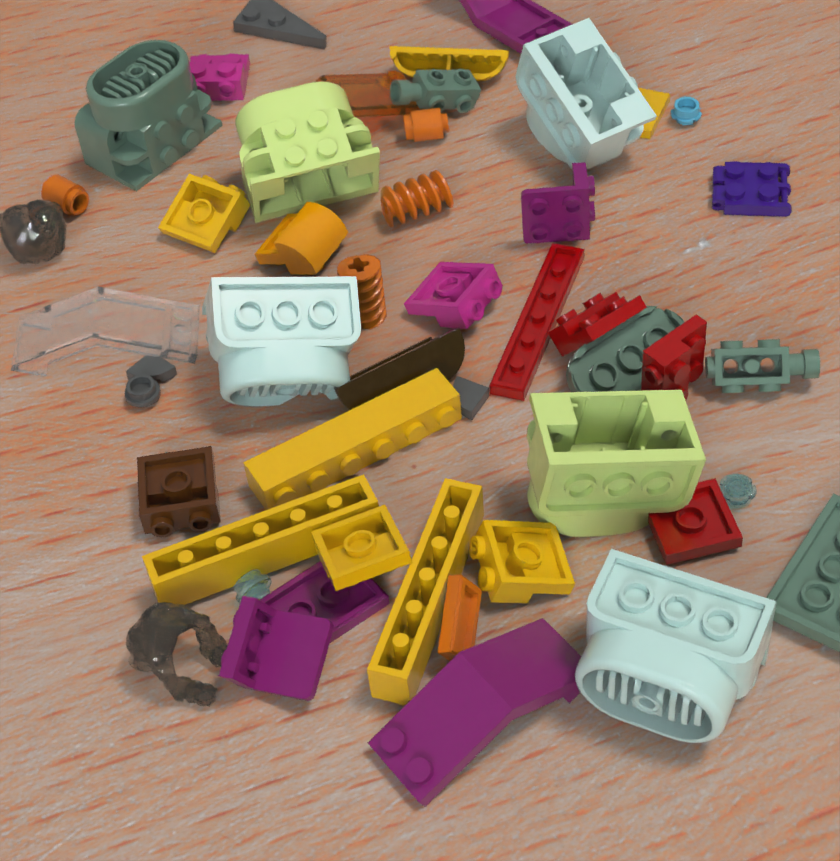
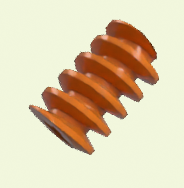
M437 170L431 171L429 177L425 174L419 175L417 181L409 178L405 181V185L400 181L396 182L393 185V190L388 185L381 189L382 212L385 221L391 228L393 227V217H397L400 223L404 224L406 223L405 213H409L412 219L416 220L418 219L417 209H421L423 214L428 216L430 215L429 205H433L437 212L442 211V201H445L449 209L454 205L450 187L443 175Z
M369 254L345 258L337 266V274L339 277H357L361 328L369 330L376 328L384 322L387 316L380 259Z

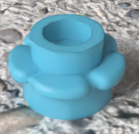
M692 97L677 99L674 103V109L671 110V117L676 119L681 125H691L702 116L699 102Z

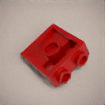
M600 292L582 303L585 307L584 311L577 314L575 309H572L557 318L556 321L559 326L549 331L548 334L563 357L584 344L596 340L646 309L647 306L640 295L627 302L625 297L620 298L617 292L606 298Z
M696 314L643 350L641 391L682 390L686 401L689 382L696 381L704 370L707 322Z

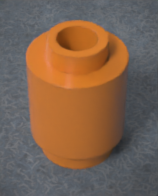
M440 107L410 111L409 115H403L406 140L413 139L414 142L444 139L443 132H449L447 113L441 114Z
M58 174L52 175L43 183L41 197L46 204L67 215H80L86 210L89 204V195L82 186Z

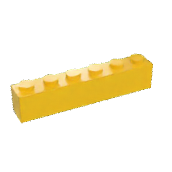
M435 368L243 462L248 485L265 510L325 489L327 486L347 476L354 475L359 470L379 460L386 459L391 454L461 420L460 394L444 375Z
M363 474L143 555L142 559L161 612L170 611L316 556L318 553L311 531L379 507V503Z
M447 478L444 479L412 557V563L408 567L368 665L367 674L371 697L406 705L416 695L441 629L448 575L462 574L469 556L471 537L476 535L484 517L482 486Z

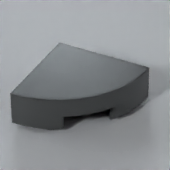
M150 351L130 367L126 374L128 380L136 375L146 374L154 380L160 379L161 382H165L175 377L177 371L173 364Z
M457 376L453 387L460 394L461 414L473 420L488 399L489 388Z

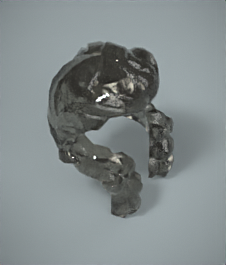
M48 200L30 201L27 205L17 204L9 207L0 214L2 241L6 249L18 262L22 264L47 262L60 255L65 249L67 225L59 203Z
M155 603L143 612L139 620L127 633L126 647L130 653L128 663L137 671L154 673L163 682V686L166 690H169L176 701L183 702L185 699L188 703H197L199 706H211L216 701L218 689L209 683L191 680L189 677H177L172 654L178 636L192 628L196 631V638L200 643L199 651L202 656L209 659L215 667H221V658L228 646L225 639L219 635L215 625L210 622L209 616L200 614L184 604Z

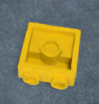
M188 174L158 228L165 235L216 253L228 230L236 232L251 204L245 197L246 193L235 185L230 184L226 187L220 185L209 176L203 175L201 178Z
M386 505L311 531L318 556L328 578L331 579L335 591L356 585L362 581L412 563L409 549Z
M483 520L476 535L471 537L469 544L470 556L472 559L479 560L481 566L478 574V585L482 591H488L491 603H528L533 594L570 595L576 585L557 528L552 523Z

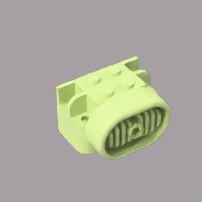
M312 82L266 93L249 101L237 114L235 125L242 145L239 152L242 180L248 201L251 204L250 207L255 223L299 212L306 202H314L324 206L379 192L378 146L372 147L369 128L360 119L354 117L346 92L339 85L331 82Z
M682 390L530 393L529 400L534 420L530 422L527 429V440L530 448L527 466L531 477L527 499L532 513L540 522L552 523L556 526L559 534L571 537L616 535L649 525V513L674 512L684 508L690 502L706 458Z

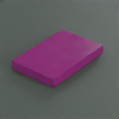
M321 561L260 599V601L276 610L330 620L334 625L330 643L390 604L387 593L372 578L335 591Z

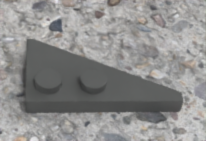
M250 0L233 21L234 32L321 49L327 47V36L273 0Z

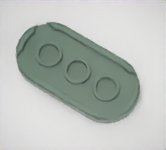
M647 306L646 309L596 340L584 344L573 354L567 365L566 378L570 391H641L643 350L683 324L684 320L669 309L662 310L657 308L658 306Z

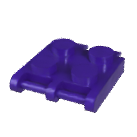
M732 161L725 162V166L713 167L712 209L724 210V215L789 216L792 212L791 204L788 203L791 186L787 183V177L790 175V166L786 163Z

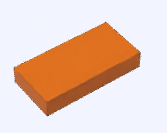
M461 574L448 575L438 654L449 661L459 652L475 646L482 589Z

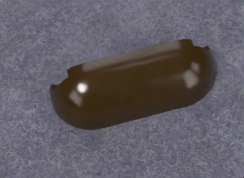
M454 328L435 339H432V337L426 338L351 375L350 381L342 386L334 387V390L342 404L351 410L435 368L447 380H450L458 372L464 360L465 343L459 328Z

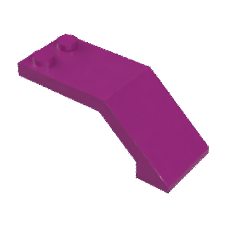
M459 0L475 27L520 54L524 44L572 25V23L532 0Z
M544 618L459 652L368 744L413 797L426 807L512 720L561 698H564L570 704L581 693L575 680V670L581 655Z

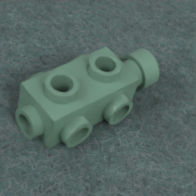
M465 69L416 70L411 83L408 80H393L390 85V99L394 105H408L410 102H416L420 110L440 107L441 112L445 109H457L460 113L468 112L474 108L481 92V88L470 70Z
M780 339L757 340L758 347H743V341H720L721 348L711 349V356L705 358L706 378H712V385L722 386V393L744 392V385H759V392L781 391V384H790V376L802 375L803 379H814L820 376V355L818 349H802L801 353L789 354V346H780ZM765 358H769L773 362V367L768 372H764L760 367L761 361ZM728 359H732L736 363V369L732 373H727L724 370V363Z

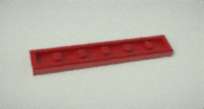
M551 244L490 382V394L521 401L525 400L551 337L548 332L556 327V319L561 315L585 258L584 249Z

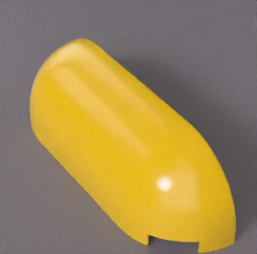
M389 46L391 59L397 69L411 78L414 77L416 70L465 69L470 70L476 81H486L494 78L504 69L510 54L509 50Z

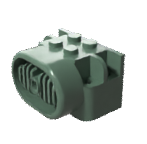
M149 40L134 44L98 68L89 77L86 84L89 103L78 111L74 122L85 164L136 192L223 126L221 120L207 114L212 106L211 98L208 94L197 89L196 79L191 73L189 58L185 50L179 45L165 40Z

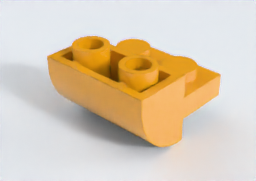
M306 202L298 213L287 214L254 255L260 265L285 264L291 275H314L322 270L325 262L339 248L340 243L349 232L342 220L333 211L318 203Z

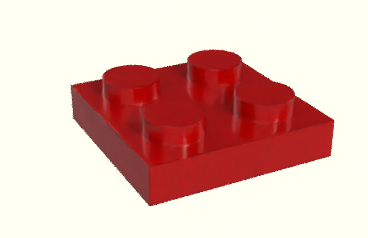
M715 478L698 482L692 499L684 508L674 512L649 513L648 523L666 565L742 547L743 536Z

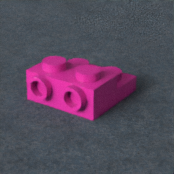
M201 54L191 56L190 68L191 73L196 79L197 89L208 94L211 101L244 100L250 69L249 54Z
M439 262L405 301L404 306L409 315L435 316L440 327L468 329L474 321H479L483 317L486 305L492 299L500 297L503 285L493 264Z

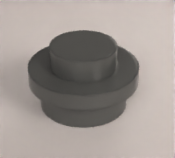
M140 374L132 377L127 382L124 394L126 401L131 406L142 408L154 404L159 399L161 390L158 382L151 376Z

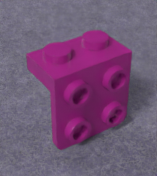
M586 162L572 163V186L525 189L521 192L523 241L526 244L590 239V221H595L594 201H589V196H595L594 175L587 176Z
M242 596L239 609L233 618V629L227 649L221 658L219 677L245 689L310 701L315 697L334 625L326 618L276 610L257 598Z

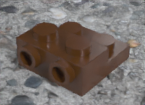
M212 446L137 457L139 516L145 534L152 533L156 537H167L176 529L190 527L194 531L201 532L208 530L212 524L221 523Z

